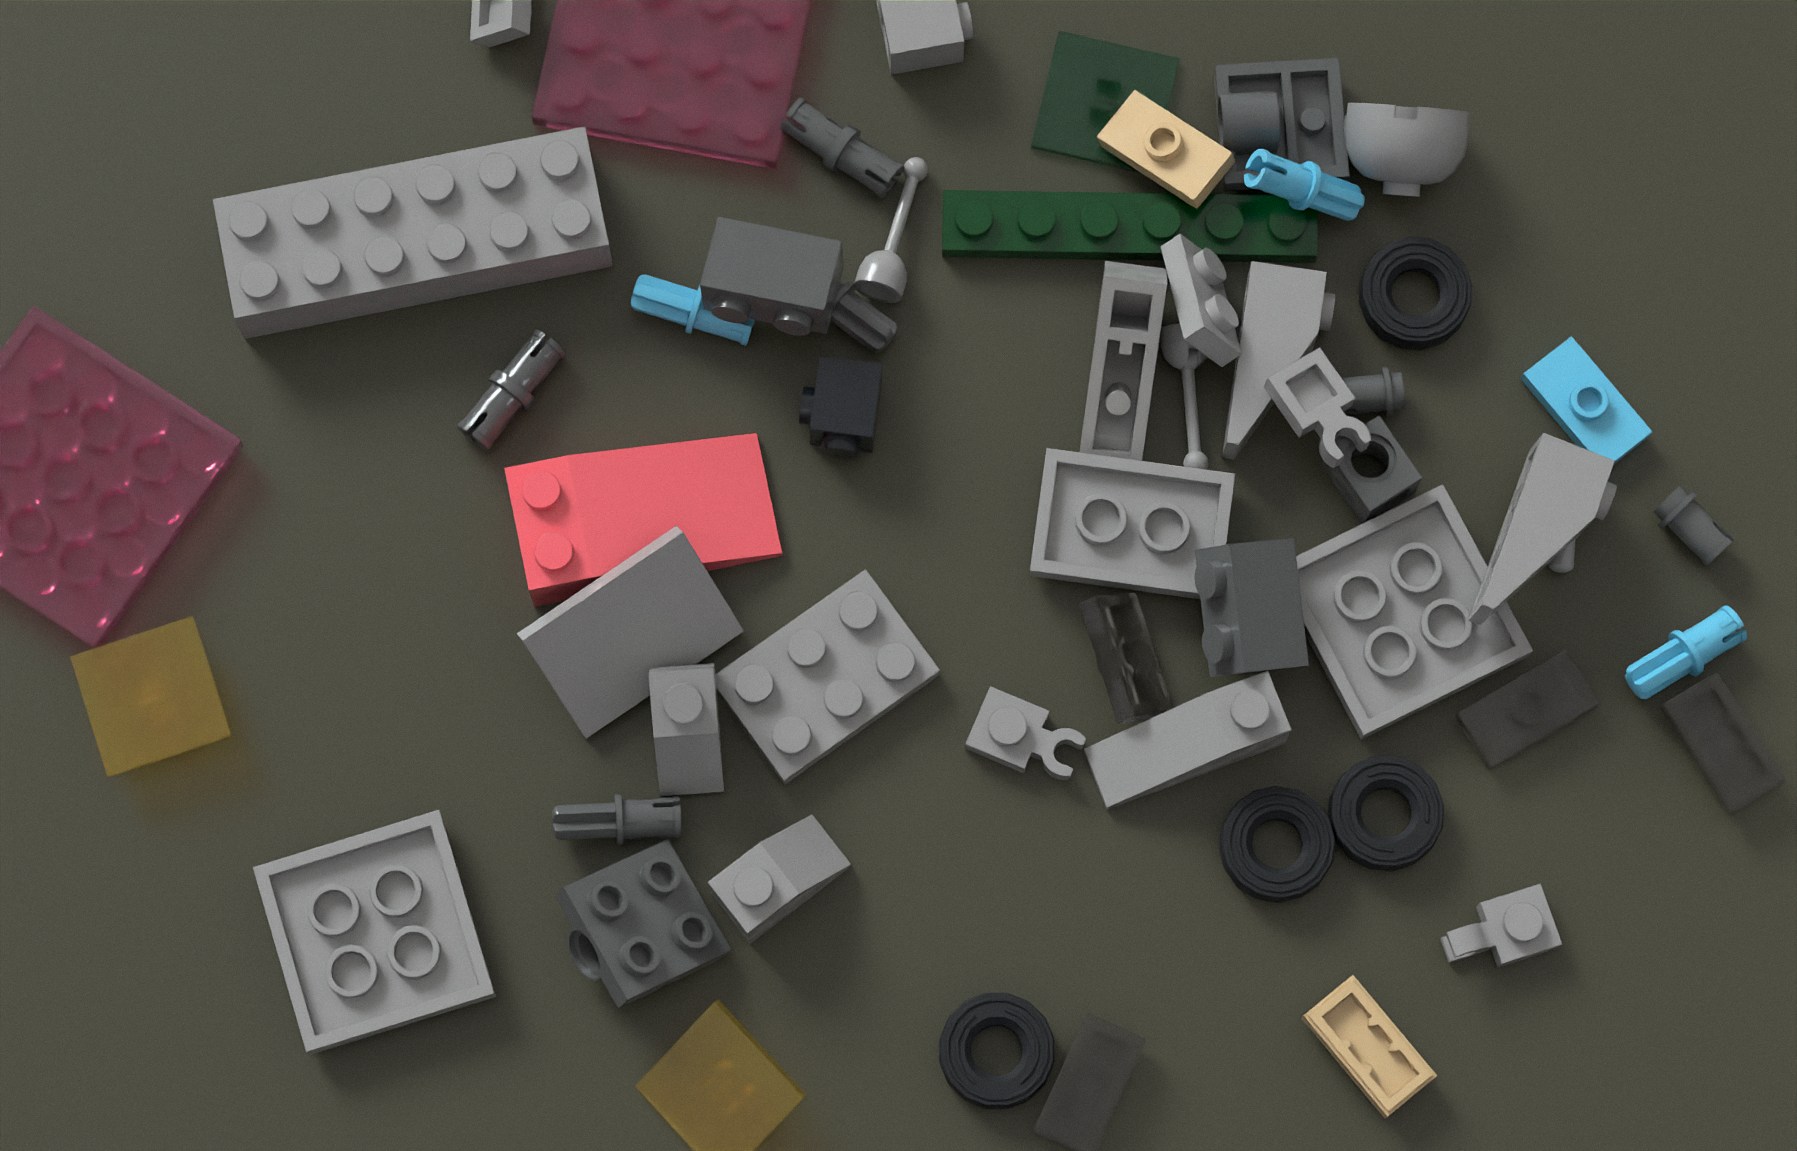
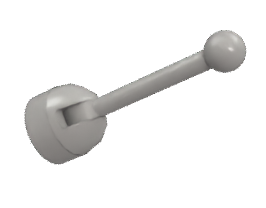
M919 157L910 158L904 164L903 172L906 181L885 249L875 251L866 256L859 266L855 278V289L860 294L876 301L885 303L899 302L906 287L907 272L904 263L896 255L918 182L922 181L928 173L927 163Z
M1180 323L1163 326L1160 331V346L1163 357L1172 367L1182 371L1189 453L1184 458L1183 465L1184 467L1207 470L1209 461L1207 456L1201 452L1194 370L1204 363L1207 356L1184 340Z

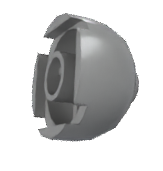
M1348 103L1347 115L1344 120L1345 149L1351 164L1362 176L1383 182L1382 194L1420 197L1421 185L1443 182L1455 173L1465 157L1470 134V125H1468L1469 112L1430 107H1402L1390 104Z

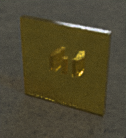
M193 616L70 656L108 777L232 737Z
M719 1000L715 1001L635 1086L694 1151H754L807 1096Z

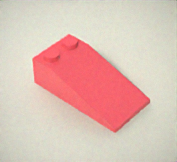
M757 433L573 454L504 468L528 589L534 607L567 600L675 526L683 531L707 571L783 556Z

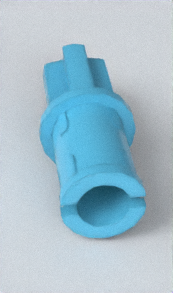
M1258 149L1254 151L1246 164L1245 169L1260 173L1258 177L1249 173L1244 174V182L1247 187L1259 189L1288 200L1289 205L1293 209L1305 210L1309 207L1342 220L1350 221L1357 217L1359 209L1364 206L1365 196L1361 194V189L1358 185L1321 172L1320 166L1314 162L1306 161L1299 164L1271 154L1268 150Z
M646 274L640 275L637 279L631 297V307L634 310L685 325L686 333L691 334L694 328L740 342L744 346H747L755 321L748 319L746 323L740 324L721 320L714 316L711 311L704 310L700 285L698 290Z
M1724 605L1717 612L1686 631H1672L1668 635L1667 643L1628 666L1624 676L1628 686L1639 699H1648L1687 674L1697 677L1704 671L1706 663L1747 640L1746 630L1735 631L1743 627L1744 624L1732 608Z

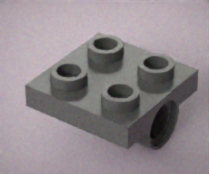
M1339 58L1215 65L1213 75L1219 144L1231 151L1235 159V163L1222 178L1223 191L1252 190L1245 185L1244 174L1249 173L1258 177L1260 173L1247 170L1245 167L1250 156L1258 149L1268 150L1271 154L1299 164L1306 161L1314 162L1320 166L1321 172L1348 182L1350 175L1348 153L1345 149L1344 139L1345 119Z
M668 839L566 885L555 895L572 926L567 935V945L574 965L587 980L594 982L602 979L618 1009L723 959L731 951L730 946Z

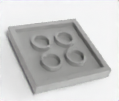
M1443 484L1296 556L1305 635L1361 740L1529 657L1533 652L1507 602L1481 625L1468 621L1488 566Z
M440 810L253 867L306 1053L309 1055L496 997Z

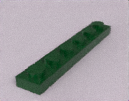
M943 190L942 257L1164 261L1161 246L1179 234H1182L1201 250L1209 248L1217 255L1220 261L1316 263L1318 256L1317 210L1309 207L1305 210L1293 209L1289 205L1288 200L1275 195L1209 194L1199 208L1196 209L1176 195L1168 193Z

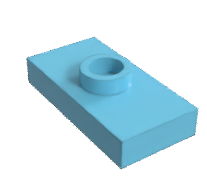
M1572 336L1524 372L1521 377V381L1576 446L1615 460L1614 464L1649 438L1653 432Z

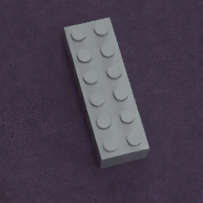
M585 126L213 199L234 319L244 339L613 267Z

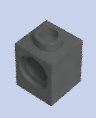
M1380 416L1365 424L1371 436V441L1366 450L1360 452L1351 439L1340 436L1335 438L1336 445L1344 455L1340 465L1332 468L1324 460L1321 463V466L1361 524L1385 513L1413 495L1422 480V476ZM1360 454L1373 455L1381 462L1384 473L1376 478L1363 477L1354 470L1351 459Z

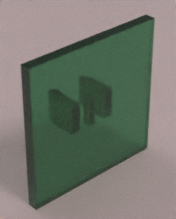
M1059 31L1031 148L1141 173L1102 148L1097 136L1134 90L1167 110L1179 58Z

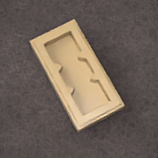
M1136 90L1133 91L1097 136L1102 148L1196 209L1199 208L1235 163L1231 151Z
M1354 975L1349 977L1301 1018L1385 1119L1437 1076Z

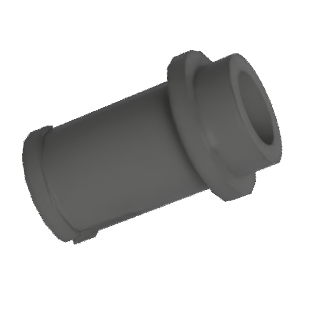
M1388 367L1381 368V374L1342 378L1356 398L1351 408L1344 411L1345 415L1384 411L1386 417H1393L1394 410L1405 409V391L1401 372L1390 373Z
M1680 485L1653 512L1662 520L1658 526L1663 529L1667 525L1706 567L1735 537L1732 534L1729 535L1694 499L1698 495L1695 490L1689 494Z

